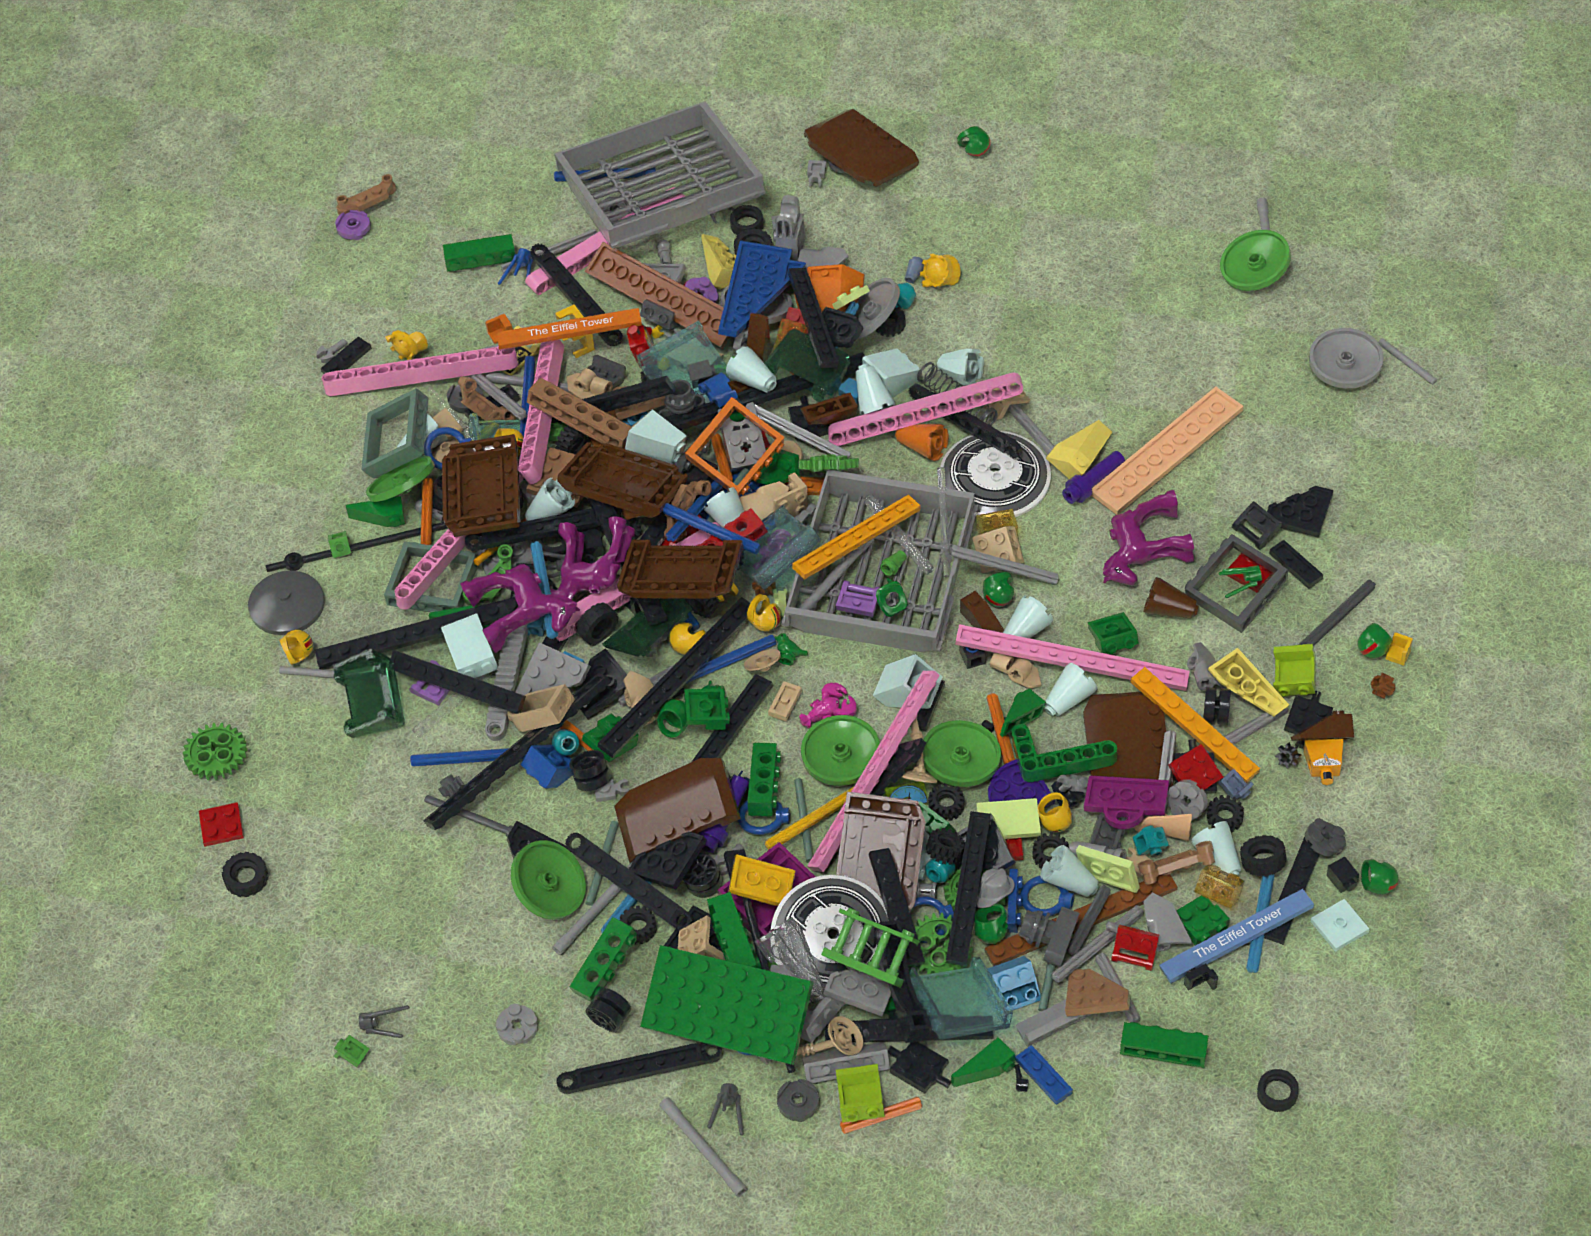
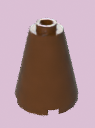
M1155 577L1143 612L1191 619L1192 615L1196 616L1199 605H1196L1197 600L1165 580Z

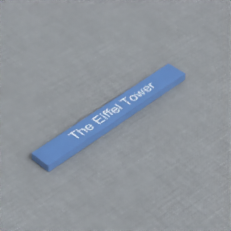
M1301 889L1160 964V969L1171 984L1184 977L1190 969L1198 968L1205 963L1209 964L1314 908V903L1306 892Z

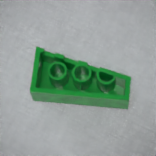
M728 892L707 899L712 927L725 960L761 969L758 957L753 955L755 954L753 944L748 942L747 929L742 925V917L740 912H737L731 893Z

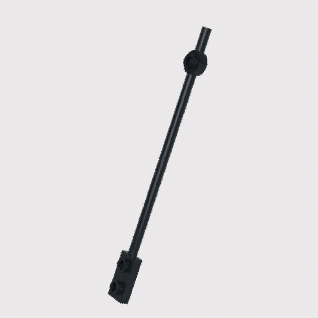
M444 522L432 524V532L448 529ZM421 527L350 544V550L353 552L421 535ZM330 549L305 556L292 552L285 556L284 561L265 566L267 572L283 568L289 571H297L302 568L304 563L332 557V552Z
M745 849L725 851L724 853L730 880L735 856L737 854L747 857ZM742 897L761 969L770 971L751 899ZM785 1063L788 1073L796 1071L795 1065Z

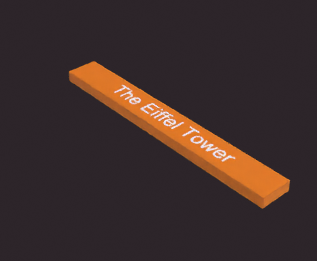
M639 308L501 331L496 332L499 350L629 328L632 325L641 326L642 322Z

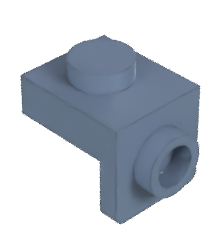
M1235 769L1229 771L1218 782L1224 791L1230 795L1231 799L1233 797L1244 799L1251 793L1249 789L1254 785L1252 782L1246 783Z

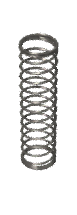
M932 362L924 364L917 375L918 382L924 383V386L929 387L930 391H934V393L938 389L940 393L942 386L949 378H951V383L945 391L954 382L957 383L954 389L959 386L963 387L962 384L958 385V381H953L952 377H948L947 373H943L942 369L937 370L938 367ZM931 364L932 367L926 372L924 379L920 380L922 371ZM938 371H941V375L936 382L930 385L932 378ZM943 375H946V379L943 381L941 386L935 389V386L937 382L940 380V378ZM986 404L987 409L979 419L984 422L985 418L991 413L990 417L985 421L986 423L995 411L994 418L989 423L992 426L997 419L998 412L994 408H989V405ZM982 405V406L979 408V410H978L973 416H976V417H977L979 411H980L985 405Z

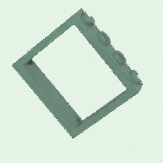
M415 388L367 413L362 471L372 478H377L423 455L429 397ZM409 410L406 444L379 457L382 423Z
M404 541L384 593L388 606L398 607L395 589L400 582L409 555L423 558L433 545ZM461 550L451 561L453 563L466 564L460 583L471 581L477 569V565L473 561L477 557L474 552ZM459 583L453 600L422 595L409 609L436 612L463 607L465 602L463 599V589Z

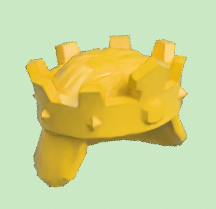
M933 253L930 254L928 260L922 261L924 268L920 272V276L925 279L922 281L923 287L952 286L958 283L961 268L954 256L948 254L939 256Z
M395 330L391 335L385 336L387 342L392 343L391 351L396 350L400 354L398 358L401 360L404 358L412 360L418 352L426 350L428 347L427 339L421 332L416 331L409 335L406 332Z

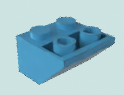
M1025 956L986 969L991 989L1003 1013L1040 1001L1041 994L1031 961Z

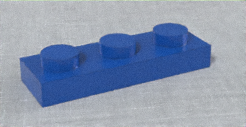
M1010 869L1009 877L1014 881V889L1008 895L1007 924L1010 933H1018V925H1022V914L1019 913V907L1023 906V897L1020 894V889H1023V876L1019 875L1018 869Z
M1032 1045L1015 1056V1061L1056 1105L1073 1093V1089Z

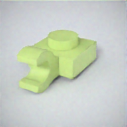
M774 589L773 598L780 608L781 617H784L788 591L784 589V591L777 592Z

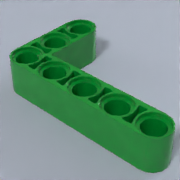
M1017 724L1012 729V745L1021 776L1027 782L1114 765L1117 761V745L1110 740L1037 755L1029 728L1024 724Z

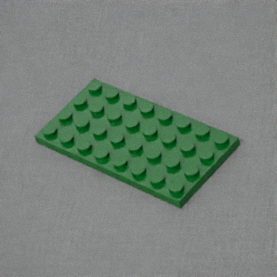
M660 945L640 1027L794 1065L814 982Z

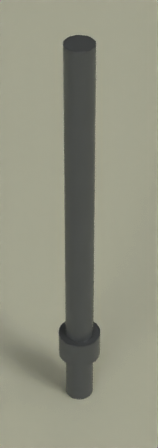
M426 795L424 802L436 807H440L445 802L430 795ZM463 808L457 814L506 834V837L513 828L511 825L508 827Z

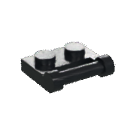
M1255 501L1232 524V528L1235 531L1241 532L1259 550L1266 546L1269 539L1282 526L1279 520ZM1248 521L1263 535L1259 538L1243 524Z

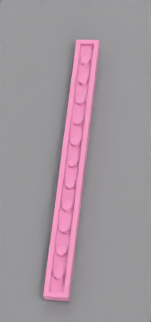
M960 624L955 645L1064 667L1069 663H1073L1084 671L1131 680L1135 674L1146 667L1168 688L1183 691L1187 689L1190 672L1189 670Z
M923 671L851 792L870 794L872 789L878 784L882 772L888 767L892 755L898 750V745L907 735L908 728L917 718L918 711L925 704L930 691L935 687L936 681L940 676L936 671ZM845 803L807 866L812 871L824 872L829 867L832 857L840 848Z

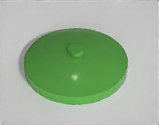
M1271 230L1250 231L1237 237L1227 246L1220 260V270L1225 281L1233 288L1243 291L1259 290L1273 284L1282 277L1289 267L1291 250L1286 239L1277 232Z
M420 456L381 475L366 490L369 500L378 502L410 492L413 487L423 481L434 469L435 464L430 456Z
M848 715L831 716L814 724L805 734L801 744L802 762L808 773L822 783L834 786L850 785L859 780L880 744L879 738L875 730L862 719Z
M963 720L947 721L933 727L923 739L926 742L923 750L924 767L934 778L945 784L958 787L975 786L990 779L999 767L1001 758L1000 745L996 737L979 724Z
M535 841L522 848L512 862L511 882L514 892L525 908L541 918L557 920L567 917L581 905L586 891L585 876L578 860L565 847L552 841Z

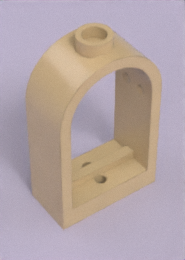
M566 684L525 694L526 698L521 713L515 714L507 711V716L514 723L518 731L521 732L559 724L575 698Z

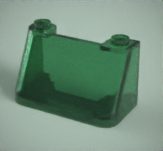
M371 648L333 665L335 681L345 686L351 716V719H347L343 726L347 736L356 738L404 726L405 718L395 667L388 656Z

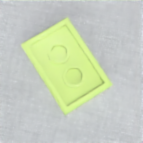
M1037 798L977 803V812L991 813L994 816L1004 839L1041 836Z
M1079 845L1077 847L1078 859L1099 882L1137 893L1140 887L1133 861Z

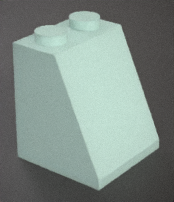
M897 348L867 355L862 358L863 364L868 363L869 366H874L892 398L918 382L919 367L913 364L907 355L901 353Z
M652 410L628 431L625 449L670 464H677L678 458L683 454L686 446V435Z
M477 613L441 627L459 673L477 678L497 670V663L482 631L483 627Z
M916 654L887 664L873 696L887 707H902L923 671L935 670ZM941 675L938 677L935 687L930 691L925 704L921 708L928 709L931 707L943 678Z

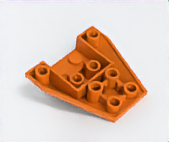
M843 264L806 268L821 312L825 307L834 309L832 304L838 301L836 297L845 292L847 295L851 294L849 290L858 285L860 288L864 287L865 275ZM795 296V300H796V303H797V307H798V309H800V308H799V305H798V302H797V299H796V296ZM850 303L837 310L845 312Z

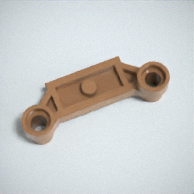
M390 174L383 175L380 184L350 198H347L345 195L338 196L336 206L338 214L340 215L343 212L345 214L350 213V210H358L360 212L388 199L389 195L396 192L392 176Z
M465 376L459 378L458 384L462 394L461 403L490 424L491 421L496 420L511 423L516 419V416L504 406L497 407L476 391L477 383L474 379Z
M700 480L698 482L692 481L688 485L681 484L671 505L687 511L697 495L707 496L710 494L711 483ZM665 514L667 517V528L664 531V536L667 539L666 533L678 520ZM686 529L674 542H680L687 537Z
M1203 841L1196 845L1197 850H1188L1157 861L1145 860L1140 862L1138 868L1139 872L1143 875L1145 884L1155 883L1157 876L1172 874L1174 870L1179 868H1190L1197 862H1202L1203 865L1213 864L1215 860L1212 853L1214 850L1212 842Z

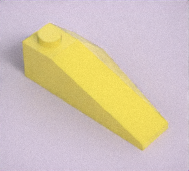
M702 234L701 239L709 278L716 288L723 289L730 284L736 255L728 252L729 248L718 237Z
M1098 420L1056 444L1046 459L1068 479H1071L1074 475L1082 476L1092 464L1112 434V431Z
M1238 648L1208 668V671L1221 685L1231 689V691L1273 717L1289 707L1286 700Z

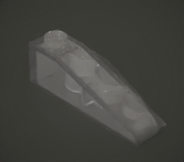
M793 917L783 921L754 941L770 963L775 962L777 965H786L797 978L814 982L809 1000L811 1003L814 1004L827 997L823 995L825 989L805 935Z

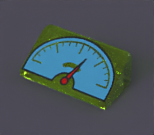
M919 781L885 789V797L916 800L928 805L924 782Z

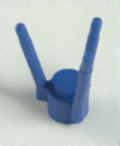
M525 248L519 249L518 254L514 255L513 260L500 278L498 285H501L515 263H517L513 275H517L521 266L525 267L527 265V278L531 273V265L533 263L531 251Z

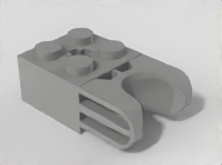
M785 195L781 202L780 216H777L773 240L776 242V247L792 249L790 260L798 261L800 249L803 247L805 240L804 214L800 213L799 199L795 196Z
M747 403L746 408L757 416L754 403ZM730 417L720 427L731 474L740 472L743 468L751 470L766 452L761 429L747 418L741 422H734ZM743 447H747L749 450L748 452H744V450L741 449Z

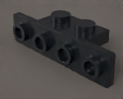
M896 1009L889 1011V1018L869 1020V1039L871 1041L904 1039ZM926 1009L932 1027L927 1038L953 1037V1017H932L931 1010Z

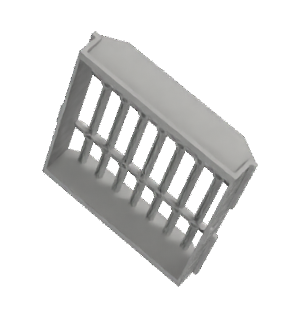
M705 101L555 153V167L557 171L563 172L571 191L612 249L766 194L763 185V175ZM699 126H703L705 130L679 140H672L671 138L673 135ZM706 137L709 138V141L684 150L678 148ZM662 139L667 143L611 164L605 161V159ZM713 146L717 149L691 159L685 157ZM669 150L674 152L618 173L613 172L614 169ZM718 156L723 157L722 160L699 168H693L692 166ZM676 159L680 160V163L626 182L619 180ZM599 162L601 166L579 175L574 171ZM726 165L730 166V169L705 178L699 176ZM684 168L688 171L631 192L626 190L627 188ZM603 173H606L608 175L607 177L595 180L587 184H583L582 182L583 180L592 178ZM734 174L738 177L713 187L706 185ZM689 178L695 180L640 201L633 200L635 197ZM611 182L615 185L592 194L588 191ZM700 187L702 190L645 211L640 209L641 207ZM616 192L621 193L620 196L600 203L595 201ZM624 201L628 203V205L611 210L606 213L602 211V209L616 205ZM632 210L635 213L634 215L614 221L612 223L609 221L610 218L630 212Z
M827 469L811 526L807 531L802 547L801 558L812 552L818 530L830 532L827 541L829 542L836 538L838 533L842 534L860 523L865 504L876 505L874 512L876 514L883 510V507H888L909 494L921 505L919 512L911 516L907 534L905 536L895 535L897 525H895L887 533H882L873 538V542L874 539L885 541L872 587L881 586L884 573L881 571L880 565L882 560L889 557L893 542L904 544L902 551L907 556L895 574L894 581H898L900 584L911 545L922 547L907 601L908 606L904 609L905 612L901 625L890 624L892 616L888 617L885 614L882 622L871 621L872 617L865 615L864 619L852 617L853 613L846 612L845 616L834 614L845 576L844 572L835 582L834 587L824 594L825 597H830L826 613L815 611L816 605L812 610L795 608L800 592L813 594L821 585L826 575L827 566L818 572L815 585L812 587L802 585L804 579L796 572L782 625L792 626L805 633L917 652L931 650L940 652L954 601L952 593L961 563L960 558L954 557L941 608L934 607L948 551L951 552V548L954 546V544H951V539L957 518L965 517L958 545L956 546L968 548L978 510V505H975L974 493ZM830 493L840 498L833 523L825 524L821 523ZM847 501L858 502L852 525L850 527L840 526ZM920 513L931 514L924 539L914 538ZM938 516L950 517L942 542L932 541ZM873 542L862 554L854 582L856 585L862 584ZM929 549L941 550L927 603L925 605L915 604ZM890 592L889 598L886 599L888 606H895L898 603L896 601L898 595L896 592ZM913 611L924 613L920 629L908 627ZM931 614L939 616L935 631L927 630Z

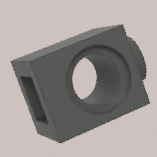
M708 359L687 365L693 388H697L698 384L716 375L714 366H710Z

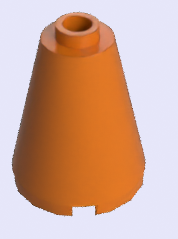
M915 424L897 429L895 432L899 443L933 461H937L943 456L944 453H941L943 448H947L948 430L942 424Z

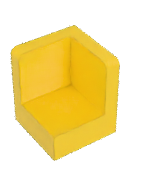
M1395 632L1392 638L1393 642L1386 655V660L1404 666L1411 652L1413 638Z

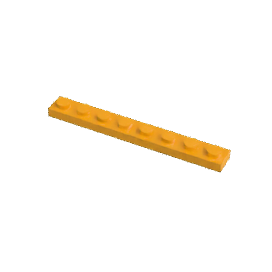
M908 494L792 563V569L805 580L919 512L921 505Z
M1146 667L1142 668L1131 678L1130 682L1154 704H1157L1164 713L1196 739L1198 743L1202 744L1206 750L1214 752V757L1230 771L1235 769L1246 783L1259 773L1260 768Z

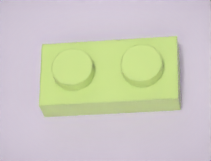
M858 285L849 290L851 294L847 295L845 292L836 297L838 301L832 304L834 309L837 310L870 292L868 286L865 285L860 288Z

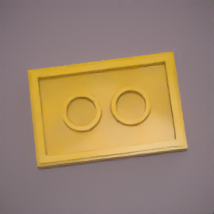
M736 854L728 892L779 906L782 899L792 890L795 870Z

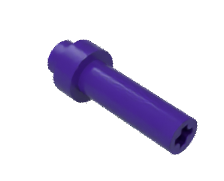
M1114 451L1082 476L1074 475L1065 483V489L1062 491L1064 499L1071 504L1084 502L1092 495V488L1125 462L1124 456L1120 452Z
M733 776L730 783L738 807L749 786V782L740 776ZM719 823L699 832V835L707 839L702 849L709 853H714L717 847H723L729 836L726 832L728 825L722 826Z

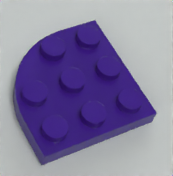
M1016 759L1000 767L992 776L988 786V802L1037 798V804L1039 805L1041 799L1051 792L1044 780L1035 782L1023 780ZM1055 799L1048 802L1044 808L1054 805Z

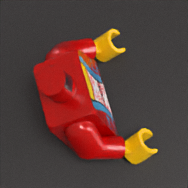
M644 324L641 326L632 325L627 329L629 347L640 368L657 366L658 369L665 372L670 367V361L667 358H663L659 362L655 355L652 336L657 339L664 334L660 332L663 329L660 325H657L654 329L644 326Z

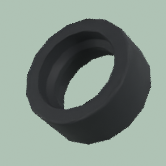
M742 205L734 209L730 214V224L733 233L739 235L740 232L752 228L762 230L763 214L761 210L752 205ZM744 217H752L757 220L751 225H740L737 223L739 219Z
M1272 1069L1260 1077L1257 1097L1266 1109L1274 1112H1284L1295 1105L1299 1086L1296 1078L1290 1072L1283 1069ZM1271 1081H1281L1290 1087L1291 1093L1286 1099L1276 1100L1266 1094L1265 1087Z

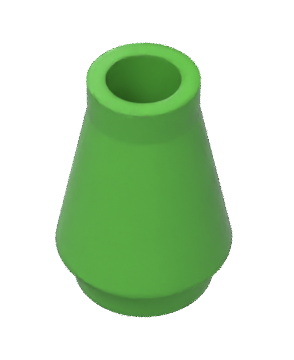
M899 550L882 560L880 565L881 571L887 576L895 575L906 560V554Z

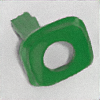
M887 578L888 583L876 590V598L883 613L890 617L906 609L908 602L901 584L898 581ZM890 592H896L899 595V601L895 606H888L886 603V596Z

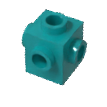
M1147 826L1132 837L1139 856L1148 854L1152 857L1163 853L1162 850L1169 846L1163 827L1154 828V826Z

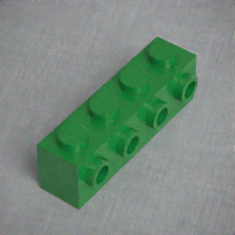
M512 234L443 245L447 272L511 262L515 255Z
M1124 1022L1120 1055L1204 1068L1209 1036L1200 1032L1189 1033L1183 1032L1180 1029L1170 1030L1156 1025L1145 1026L1137 1022Z

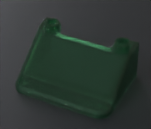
M792 329L785 335L764 364L774 375L779 367L814 383L811 395L814 400L821 402L835 397L850 365V356L846 352L834 347L839 361L838 367L820 368L809 335Z
M658 598L667 616V621L648 626L640 610L602 645L605 648L639 657L641 655L645 657L652 651L651 645L675 623L679 622L682 624L689 618L688 613L692 608L684 598Z

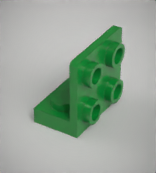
M782 449L780 453L776 452L772 456L773 461L768 467H763L760 471L762 472L761 476L755 482L769 485L780 481L784 484L789 482L788 475L796 473L800 476L799 455Z

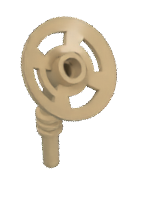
M916 718L910 725L912 730L911 740L923 739ZM923 753L913 770L905 771L906 773L902 776V778L920 782H938L936 778L925 773Z
M837 1016L828 1025V1033L831 1040L817 1044L812 1042L810 1045L806 1043L805 1046L801 1044V1047H798L796 1056L802 1055L805 1057L806 1054L810 1056V1053L815 1055L816 1052L836 1047L844 1054L855 1055L862 1050L863 1037L853 1021L843 1016ZM837 1023L843 1024V1025L847 1026L848 1028H846V1027H844V1026H838ZM851 1034L855 1037L856 1046L852 1044Z

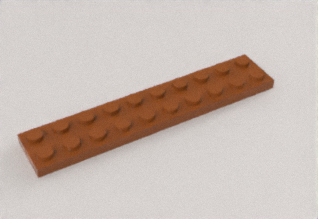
M602 242L585 270L590 276L641 304L647 299L675 312L674 322L722 349L731 337L718 334L724 307L618 249H612L605 242Z

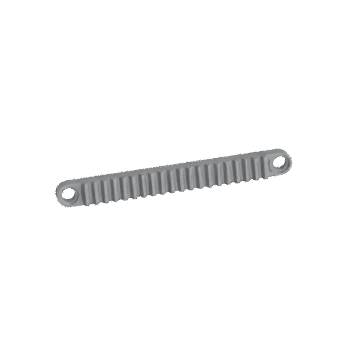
M528 624L517 628L506 637L502 653H500L494 685L515 692L529 629L527 628ZM490 705L488 706L489 712L487 713L485 732L490 740L499 741L506 735L509 722L507 710ZM494 727L501 728L497 734L490 733Z

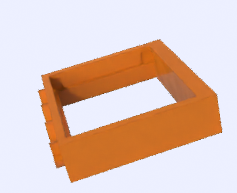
M731 397L686 451L685 458L730 492L728 488L734 487L740 497L741 494L744 495L750 489L749 484L753 480H758L762 474L760 471L763 467H768L773 461L772 456L776 452H781L785 445L783 444L785 437ZM734 410H737L775 440L738 485H735L698 456L699 452Z

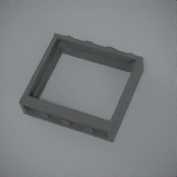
M1231 534L1228 539L1226 538L1222 541L1218 551L1210 555L1206 565L1198 569L1193 580L1190 579L1186 583L1185 594L1197 600V605L1242 633L1288 579V569ZM1233 548L1274 573L1239 616H1236L1198 591L1199 587Z

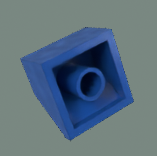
M552 745L531 746L521 763V766L526 769V773L537 779L539 785L546 789L557 788L572 776L569 767L571 758L556 752Z

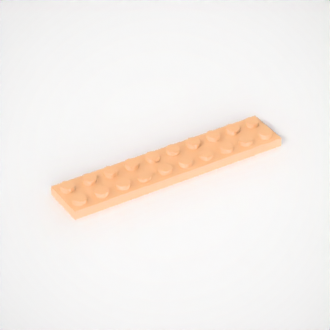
M1214 387L1094 486L1091 496L1116 515L1120 514L1243 411V405L1218 387Z

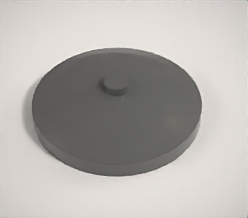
M281 571L269 575L254 587L248 600V610L254 624L264 632L273 635H286L293 630L303 631L315 623L324 608V594L320 584L312 576L300 571Z

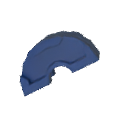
M723 373L717 374L698 384L700 392L706 394L710 402H714L719 408L725 405L731 397L734 399L738 398L736 391L732 390L727 383L730 380Z

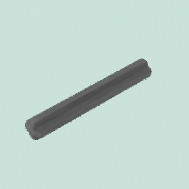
M1105 885L1100 887L1067 947L1066 952L1073 956L1081 948L1111 892L1109 887Z

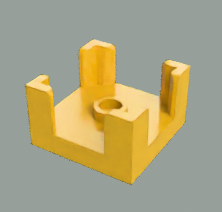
M575 304L555 313L557 320L569 316L570 320L584 317ZM592 334L571 337L573 341L579 339L584 346L572 352L575 358L595 350Z

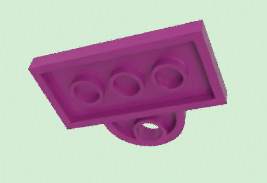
M1089 776L1084 811L1103 812L1106 822L1114 828H1133L1141 823L1144 815L1165 816L1170 786L1169 780ZM1120 817L1128 818L1125 821L1118 820Z

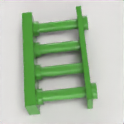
M849 907L847 911L840 909L839 913L847 917L835 947L832 946L831 950L824 947L821 955L901 988L904 980L898 978L899 973L897 971L909 942L917 945L920 942L913 938L915 934L904 929L900 933L860 917L859 911ZM854 920L865 923L853 954H850L849 957L844 956L842 949ZM875 927L882 930L883 933L871 962L869 961L866 965L861 963L862 958L860 957L871 930ZM892 934L902 939L890 968L884 972L879 970V963Z

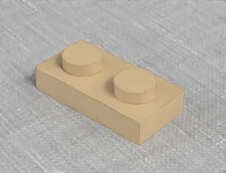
M783 681L768 711V715L787 722L802 692V687Z

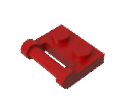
M1119 925L1111 961H1121L1145 967V970L1152 971L1160 934ZM1121 948L1147 954L1148 960L1120 953Z

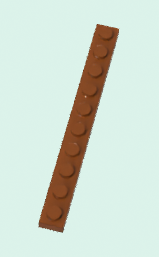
M1161 874L1156 877L1157 881L1155 883L1145 884L1144 881L1140 882V888L1137 893L1123 889L1108 896L1093 926L1127 912L1136 905H1143L1144 900L1152 892L1162 897L1177 891L1178 886L1170 874ZM1091 903L1073 910L1079 912V916L1072 934L1076 933ZM1018 933L999 943L985 947L984 951L992 966H996L1044 947L1047 944L1040 942L1039 947H1035L1037 942L1033 941L1032 944H1029L1024 937L1018 936Z

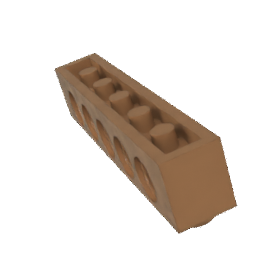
M541 377L529 389L528 404L600 443H608L625 449L628 431L632 428L628 424Z

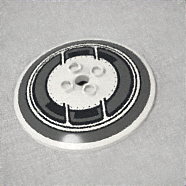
M1001 431L1016 440L1022 447V454L1013 459L1007 453H1002L973 435L967 436L954 444L945 454L939 470L941 488L974 493L975 505H978L976 518L1006 520L1023 515L1042 501L1051 481L1049 462L1043 451L1035 443L1021 435ZM998 468L999 471L993 472L991 469Z
M824 875L800 883L782 899L772 920L770 939L777 964L786 965L797 978L813 981L811 994L825 997L823 993L831 973L837 971L840 973L849 969L848 966L821 955L824 947L831 950L832 946L835 947L838 937L836 939L829 938L827 935L828 930L836 929L839 934L842 930L847 916L839 913V910L847 911L849 907L859 911L860 917L878 924L883 921H889L881 897L869 886L850 877ZM854 920L842 949L844 956L849 957L850 954H853L865 923ZM875 927L872 928L860 957L862 958L861 963L871 962L877 948L874 936L877 928Z

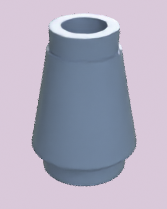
M914 256L909 260L905 275L906 282L913 284L919 277L920 272L924 268L922 258Z

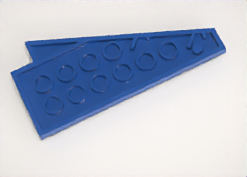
M740 241L718 334L737 337L749 325L751 313L760 314L791 284L788 276L789 268H806V262L790 260L792 249Z

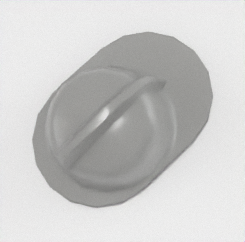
M1003 868L990 869L982 875L977 908L991 907L1013 891L1014 881L1006 875V871Z

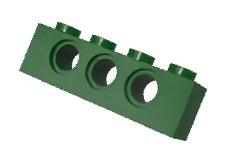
M753 743L747 801L748 816H772L773 808H777V796H774V793H778V781H776V778L780 776V766H777V763H781V751H777V743Z
M614 917L611 918L569 987L573 993L591 1002L600 988H605L606 984L614 978L618 965L622 964L625 960L629 947H632L636 942L637 933L633 927ZM615 941H620L618 946L612 947ZM609 958L608 963L601 964L603 959ZM593 976H598L595 982H590Z

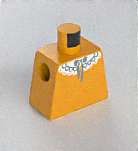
M1343 739L1305 740L1303 752L1312 777H1321L1323 785L1332 784L1334 782L1333 776H1340Z

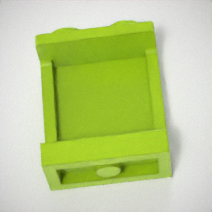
M1313 644L1274 647L1275 682H1273V687L1282 697L1315 694L1316 654Z
M878 1064L835 1070L842 1123L885 1117Z

